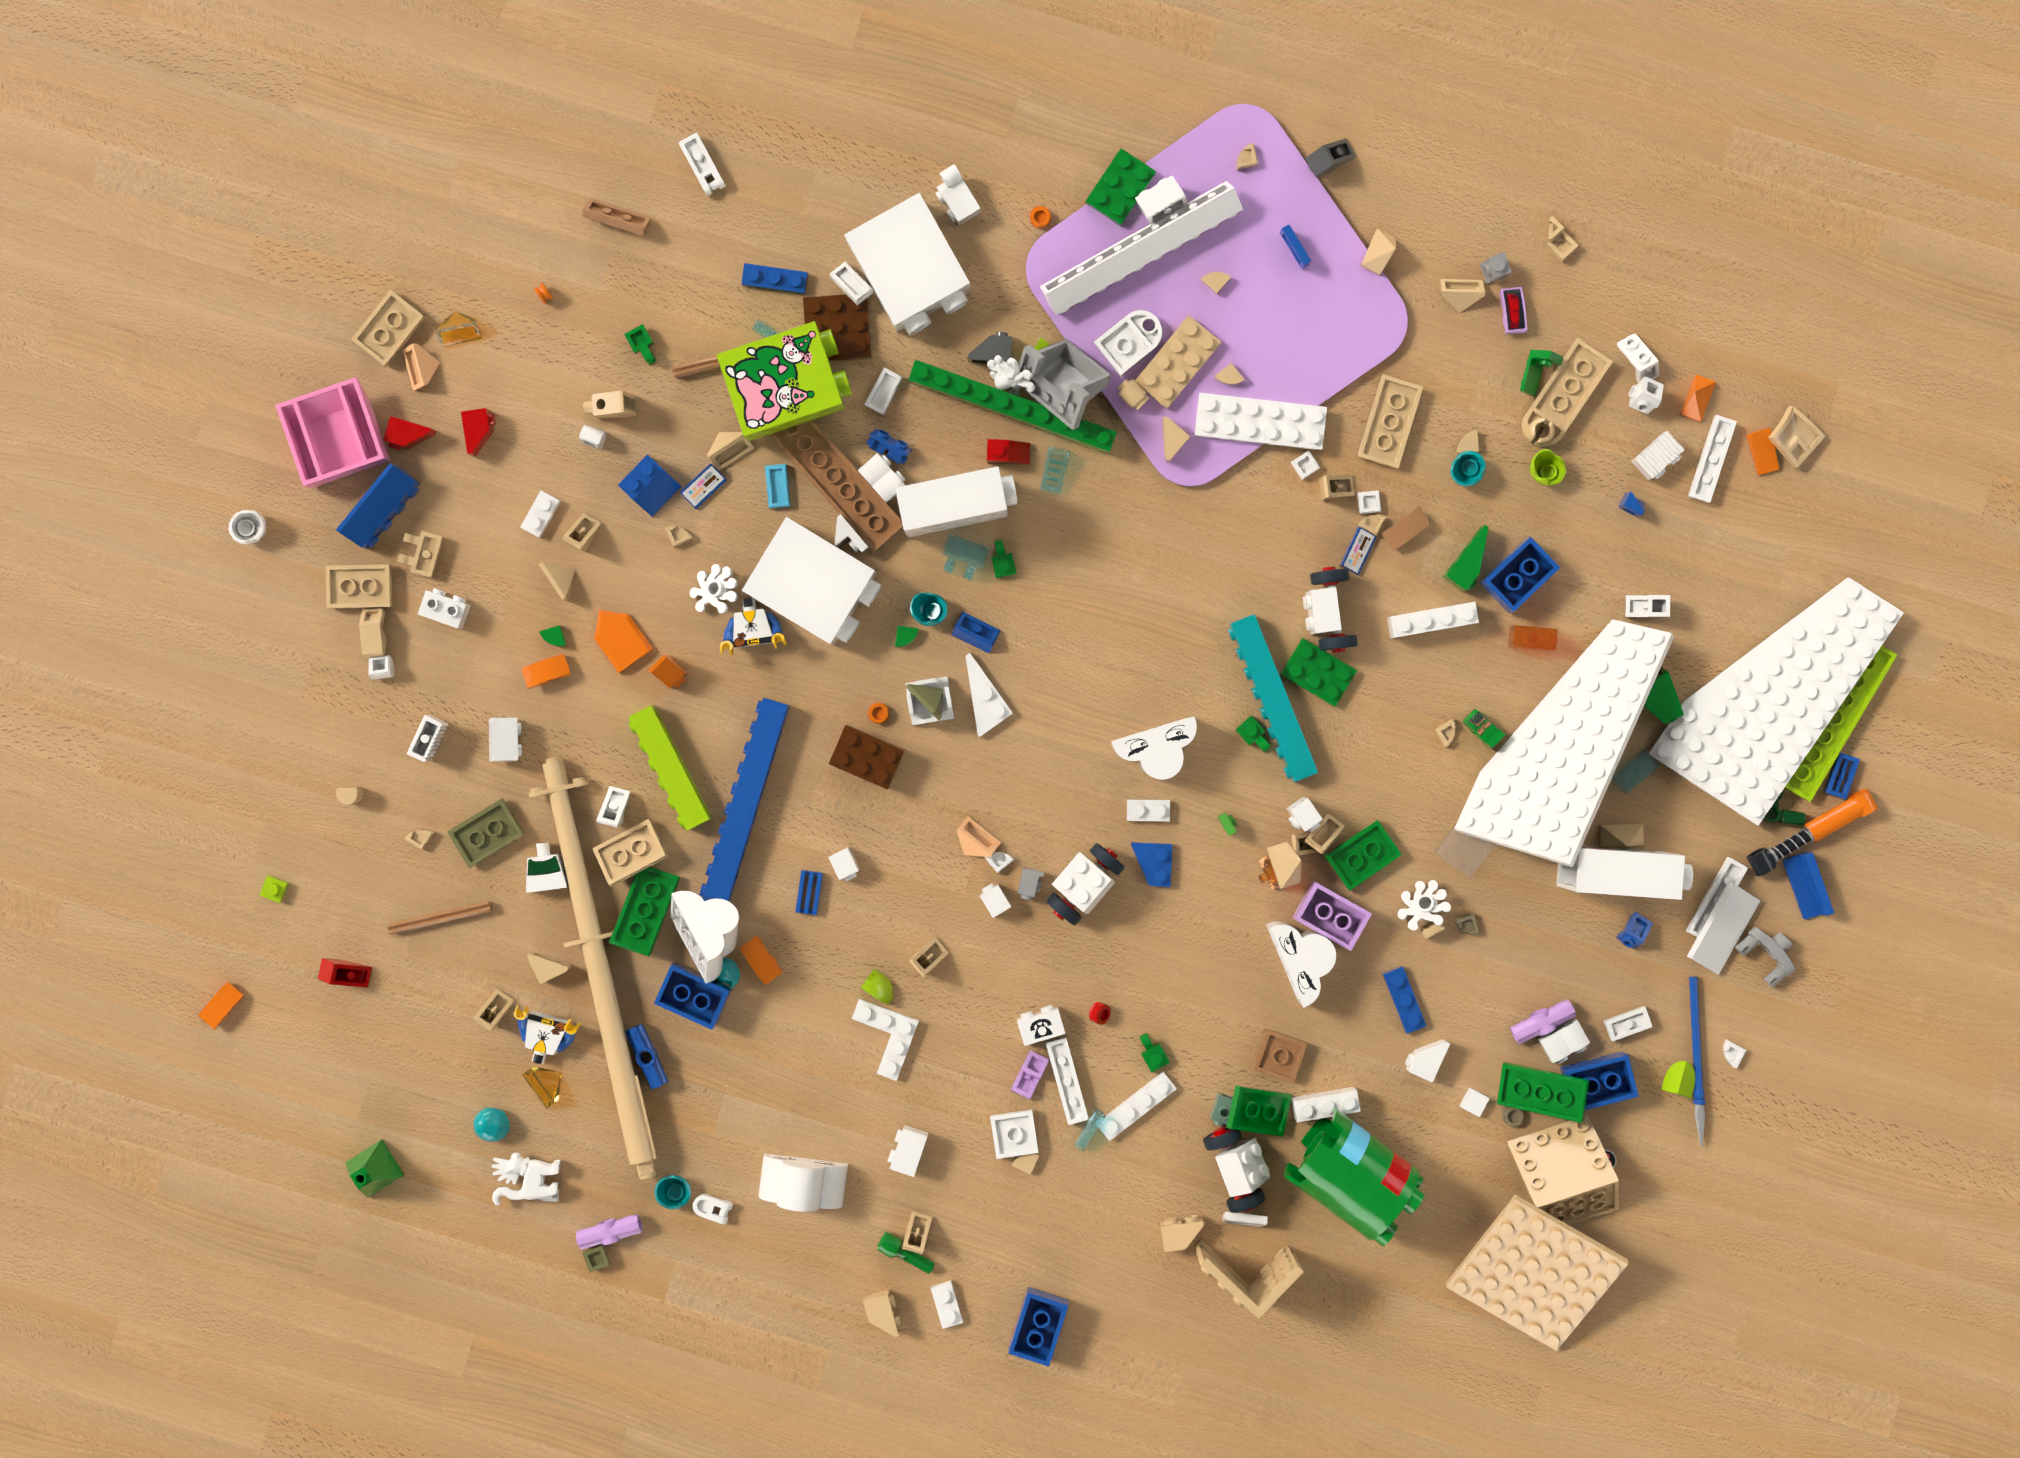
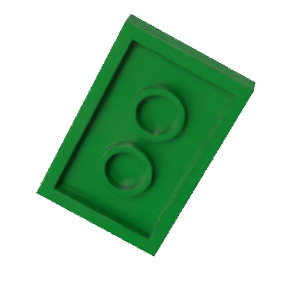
M1120 148L1085 203L1121 227L1137 203L1135 198L1147 188L1156 171Z
M1301 638L1280 675L1336 707L1357 670Z
M1376 819L1324 856L1347 890L1350 891L1402 854Z
M1236 1085L1227 1128L1283 1137L1292 1095L1284 1092Z

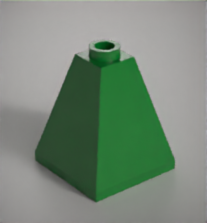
M382 1139L345 1162L349 1176L358 1190L367 1198L404 1176L403 1171Z

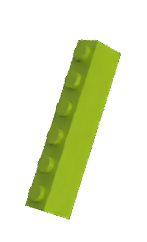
M650 705L629 716L630 722H628V725L634 734L637 733L640 739L638 744L642 752H647L650 758L648 764L653 772H657L659 779H657L658 784L663 791L666 790L669 796L667 801L670 807L676 809L679 815L677 821L681 828H685L688 831L712 819L655 705Z

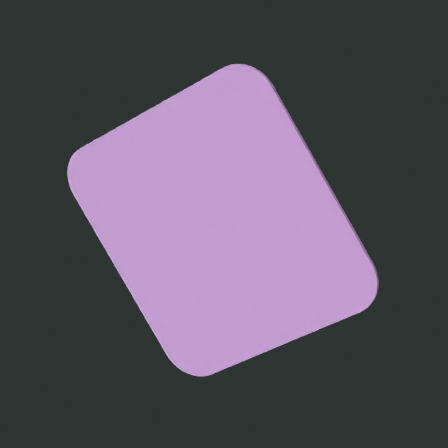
M1236 104L1220 110L1144 163L1156 171L1155 176L1146 189H1151L1160 180L1173 176L1185 194L1187 203L1227 181L1234 187L1243 208L1236 216L1225 219L1215 228L1202 232L1199 237L1186 241L1178 249L1170 250L1163 254L1160 259L1144 265L1141 270L1133 271L1126 275L1123 280L1110 284L1104 291L1094 293L1086 301L1071 306L1068 311L1057 315L1050 308L1040 286L1148 226L1147 219L1136 203L1120 227L1086 204L1043 234L1032 246L1026 261L1027 282L1036 299L1064 339L1070 341L1111 375L1108 385L1101 390L1156 470L1167 480L1182 486H1199L1212 481L1263 445L1194 436L1199 393L1319 406L1393 354L1401 345L1407 331L1408 316L1406 307L1383 271L1380 275H1377L1360 266L1367 248L1320 181L1311 172L1308 164L1278 121L1266 110L1251 104ZM1254 143L1258 166L1237 170L1236 164L1239 154L1247 145ZM1288 224L1311 259L1309 265L1303 269L1300 268L1280 235L1281 229ZM1222 272L1229 275L1231 279L1215 294L1201 281V278L1208 273ZM1138 310L1148 311L1155 315L1161 324V340L1153 351L1120 376L1095 346L1094 341L1129 313ZM1188 315L1221 341L1218 348L1168 409L1163 407L1148 393L1146 395L1149 399L1138 410L1134 407L1131 408L1118 395L1120 392L1118 387L1125 379L1128 381L1131 379L1135 381ZM1146 320L1143 322V328L1146 331H1152L1155 328V324L1151 320ZM1232 363L1245 380L1239 384L1228 385L1219 382L1214 376ZM1163 417L1171 419L1190 436L1189 440L1170 462H1165Z

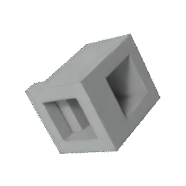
M1505 252L1489 257L1479 264L1486 284L1505 278L1512 272Z
M1023 867L1018 888V894H1022L1021 898L1034 900L1035 892L1040 893L1042 880H1038L1039 876H1044V871Z

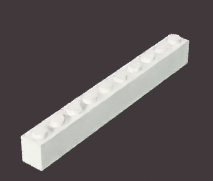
M1225 181L1040 286L1052 311L1056 315L1068 311L1071 306L1086 301L1089 296L1096 292L1104 291L1107 286L1123 280L1126 275L1133 271L1141 270L1147 263L1160 259L1163 254L1170 250L1178 249L1186 241L1195 239L1202 232L1215 228L1225 219L1236 216L1243 208L1234 187Z

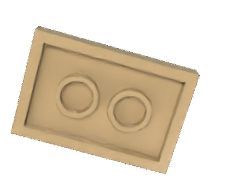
M390 289L351 340L387 367L426 317Z
M390 564L325 566L326 608L392 607V570Z
M649 819L592 848L608 885L611 887L668 857Z

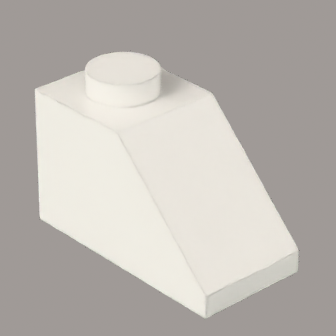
M1441 1039L1415 1049L1413 1054L1410 1053L1406 1059V1070L1433 1083L1450 1043Z

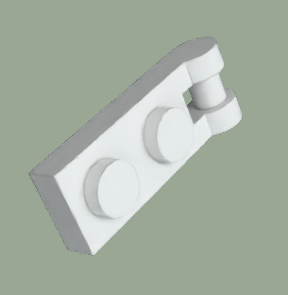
M697 132L678 142L707 196L713 194L712 191L717 188L722 189L726 187ZM713 175L715 180L707 183L705 179Z

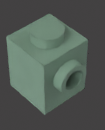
M1217 1092L1209 1115L1214 1120L1213 1123L1221 1127L1227 1125L1232 1096Z

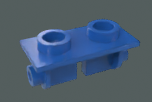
M875 429L869 435L871 437L866 443L870 449L881 455L888 449L889 452L886 457L897 464L902 463L903 465L908 458L906 456L913 450L908 447L906 442L891 438L888 432L881 429Z

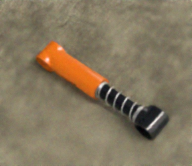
M1867 788L1862 789L1849 796L1848 800L1804 824L1803 829H1800L1799 833H1793L1790 838L1786 837L1784 842H1778L1777 846H1771L1768 849L1763 847L1755 850L1746 858L1756 875L1762 876L1775 869L1779 859L1784 858L1788 853L1792 854V851L1795 849L1799 850V847L1804 844L1807 846L1806 843L1809 841L1813 843L1818 842L1859 817L1869 815L1877 810L1878 806Z

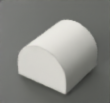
M584 425L579 438L583 444L602 449L606 432Z
M390 655L369 658L368 676L371 680L394 677V663Z

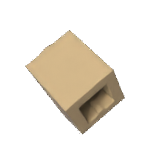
M1188 1215L1185 1216V1219L1177 1220V1218L1172 1217L1164 1219V1222H1160L1164 1252L1186 1250L1204 1226L1202 1217Z
M889 1290L864 1296L863 1303L868 1322L894 1337L899 1336L902 1322L900 1316L895 1314L894 1308H897L895 1296H891Z

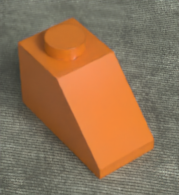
M663 655L648 669L670 689L674 687L678 689L686 681L684 677L687 675V672L669 655Z

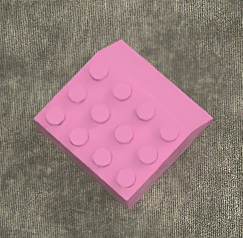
M357 377L275 405L304 487L314 488L391 461L371 402Z

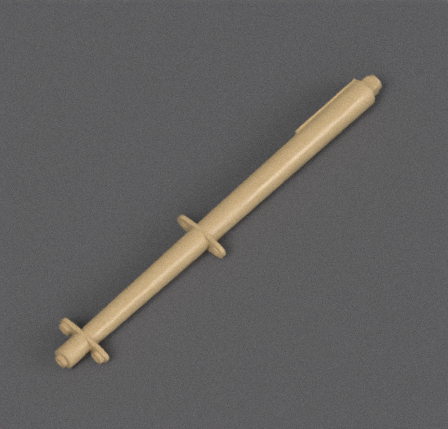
M558 757L545 759L546 763L542 764L548 789L543 790V786L530 789L529 797L532 798L549 794L580 937V939L565 942L563 945L564 947L578 944L582 946L629 1164H636L639 1179H646L656 1175L653 1159H657L639 1076L634 1071L603 938L611 937L613 931L601 932L567 789L589 784L585 777L572 779L573 784H569L563 760H559Z

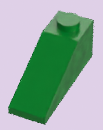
M1487 525L1479 528L1442 576L1461 592H1465L1467 589L1471 591L1478 583L1476 578L1480 574L1489 528Z

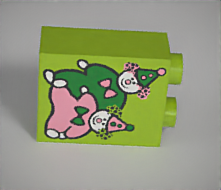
M814 321L716 354L743 436L748 441L845 410L842 398L853 394L845 370L833 373L828 357L837 355L839 352L831 329L820 332Z

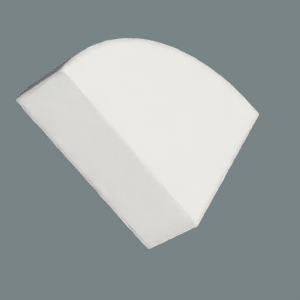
M994 852L991 857H984L997 873L1014 860L1010 855L1003 852Z
M1725 1039L1723 1045L1725 1059L1732 1067L1737 1069L1746 1049Z

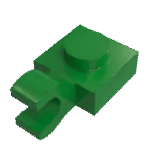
M643 324L624 334L635 354L641 352L649 365L656 362L654 355L649 349L654 343Z
M1003 539L994 541L997 556L991 557L995 577L999 578L1016 574L1012 553H1005Z
M1252 716L1235 729L1248 745L1255 742L1263 752L1271 747L1261 736L1265 730Z
M1147 1033L1139 1036L1146 1049L1141 1052V1055L1151 1073L1170 1063L1160 1043L1153 1045Z

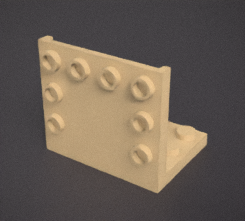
M1588 1115L1584 1116L1583 1123L1568 1121L1507 1141V1146L1534 1206L1567 1225L1619 1209V1180Z
M1200 1239L1195 1245L1201 1270L1208 1277L1213 1275L1218 1280L1216 1284L1225 1293L1229 1291L1234 1295L1232 1299L1241 1308L1245 1306L1258 1319L1304 1272L1294 1251L1287 1246L1285 1250L1282 1248L1274 1256L1275 1260L1270 1265L1266 1264L1260 1271L1261 1275L1249 1285L1204 1241Z

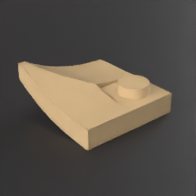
M1789 406L1783 418L1768 438L1792 467H1799L1823 440L1825 435L1795 407Z

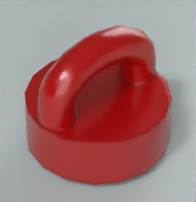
M1095 1002L1089 1010V1019L1099 1025L1105 1024L1111 1015L1110 1007L1101 1002Z

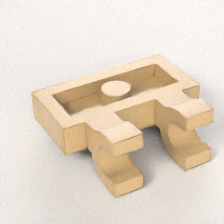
M421 531L420 537L405 533L403 541L418 546L414 557L399 553L397 562L411 565L410 572L433 578L444 537Z

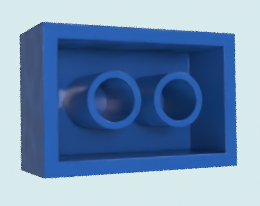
M1528 537L1479 583L1508 613H1512L1558 571L1560 567L1532 537Z
M674 962L668 970L654 1004L713 1030L717 1025L732 989L730 986L716 980L705 983L701 973Z
M1622 1051L1560 1067L1561 1073L1564 1075L1589 1080L1585 1110L1639 1097L1629 1056Z
M1028 1287L1010 1340L1008 1354L1049 1367L1069 1307L1068 1299Z

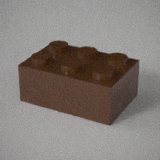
M845 725L829 765L888 790L905 750L849 725Z

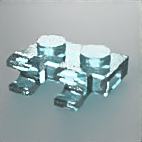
M949 534L943 551V555L948 556L943 570L952 574L956 560L968 564L963 577L972 581L976 567L983 569L990 548Z

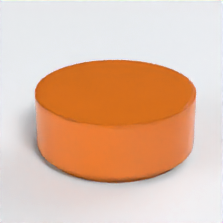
M1037 206L1031 211L1030 222L1035 228L1043 229L1050 224L1051 213L1046 207Z
M874 703L868 709V717L873 723L882 724L889 718V709L883 703Z

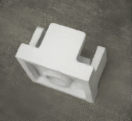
M948 677L905 683L906 685L914 684L943 689L942 718L939 721L954 719ZM906 688L912 725L938 721Z

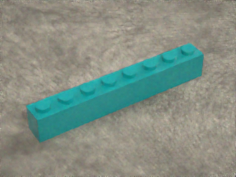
M1255 614L1230 623V629H1227L1231 641L1235 640L1237 643L1236 654L1239 660H1243L1246 668L1243 671L1247 680H1251L1254 688L1251 691L1255 700H1259L1262 708H1259L1263 720H1268L1270 727L1267 730L1271 740H1276L1278 747L1275 750L1279 760L1283 759L1286 765L1283 768L1286 778H1291L1292 782H1296L1318 773Z

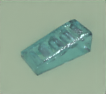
M1048 446L1040 490L1061 494L1069 450ZM1051 455L1063 456V460L1051 458ZM1054 463L1062 465L1061 469L1050 467L1049 464ZM1048 471L1058 473L1060 477L1047 475ZM1046 480L1058 482V486L1045 484Z

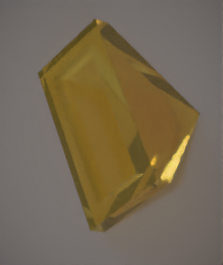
M456 311L434 328L441 348L483 338L476 318Z
M533 1066L522 1074L546 1109L559 1101L561 1072Z

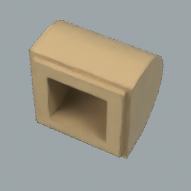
M338 787L336 789V797L342 804H356L363 798V788Z

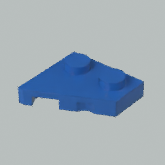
M1131 842L1132 849L1148 885L1170 887L1172 844Z

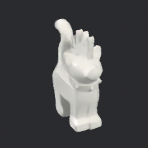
M518 1152L513 1153L509 1160L493 1158V1161L499 1164H492L491 1167L499 1170L492 1174H502L498 1181L507 1178L506 1184L512 1180L514 1185L519 1175L524 1176L522 1189L518 1191L508 1187H498L492 1196L495 1205H500V1197L503 1195L510 1200L539 1199L552 1202L559 1200V1183L553 1182L551 1185H546L544 1181L545 1175L559 1173L561 1169L560 1159H556L553 1163H547L536 1159L530 1160L529 1157L524 1159Z

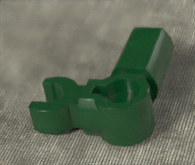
M1781 792L1763 818V821L1767 823L1779 821L1781 824L1802 827L1805 821L1804 812L1779 810L1780 805L1778 801L1783 795V792Z

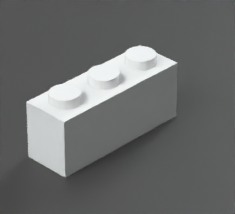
M1354 1087L1296 1096L1291 1099L1294 1118L1297 1123L1333 1117L1334 1112L1332 1109L1334 1107L1343 1114L1361 1112L1358 1093Z

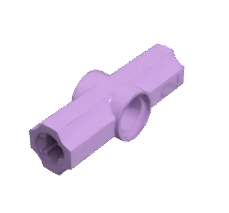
M1566 999L1548 1009L1542 1008L1533 1012L1529 1018L1511 1026L1510 1030L1516 1042L1521 1044L1537 1035L1541 1036L1556 1029V1026L1576 1017V1013L1569 1000Z
M638 1214L617 1220L616 1218L604 1220L596 1226L576 1231V1241L580 1250L599 1244H612L621 1240V1238L642 1233V1221Z

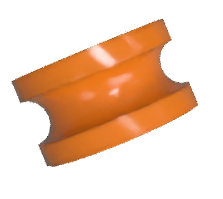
M543 282L540 283V287H534L535 292L544 304L547 303L548 299H553L552 294Z

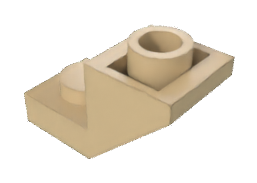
M383 607L362 609L359 630L363 657L384 656L387 638L382 628L386 612Z

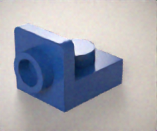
M1635 911L1631 914L1624 930L1616 938L1626 947L1635 949L1644 943L1653 923Z

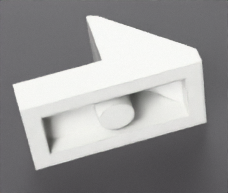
M840 514L837 517L835 547L838 548L850 538L851 541L848 543L855 552L860 550L862 553H865L869 547Z
M610 786L597 817V823L616 828L619 827L624 820V811L630 798V791Z

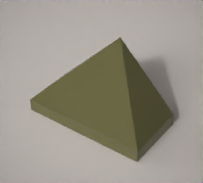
M907 684L905 686L938 721L942 718L943 689Z

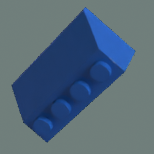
M389 463L336 531L361 548L368 549L369 547H374L379 541L378 536L381 532L388 530L392 525L391 520L396 514L399 515L405 509L406 501L418 493V487L421 483L401 467Z

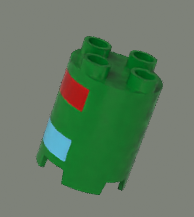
M1334 1107L1332 1109L1334 1112L1332 1121L1327 1118L1318 1119L1300 1141L1307 1148L1303 1155L1304 1160L1299 1168L1289 1162L1286 1165L1284 1177L1365 1238L1385 1246L1397 1231L1398 1225L1393 1221L1401 1211L1404 1210L1410 1215L1423 1201L1425 1194L1419 1190V1187L1424 1177L1420 1175L1419 1169Z

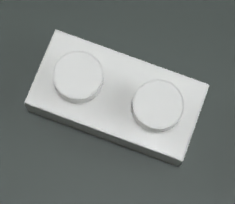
M540 491L520 528L541 538L561 501Z
M1127 799V821L1170 822V800Z
M1645 1006L1603 1020L1612 1042L1653 1027Z
M952 1281L931 1286L942 1329L963 1323Z

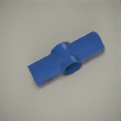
M643 1023L625 1031L635 1052L636 1061L641 1066L651 1090L669 1082L658 1058V1051L653 1047ZM644 1051L652 1055L651 1061L648 1062L643 1059L642 1053Z

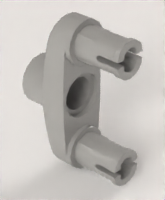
M1753 927L1748 932V936L1735 946V949L1739 950V953L1745 957L1755 946L1761 945L1777 963V967L1763 978L1771 988H1774L1785 976L1789 977L1795 971L1794 965L1785 953L1793 945L1780 932L1770 938L1758 928Z

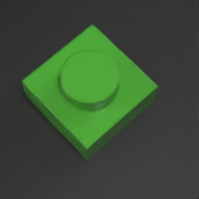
M1224 812L1217 816L1228 836L1237 832L1234 828L1237 826V823L1232 815L1228 816Z

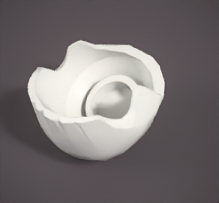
M242 510L235 513L231 518L229 533L238 543H256L264 537L267 523L260 513L254 510Z

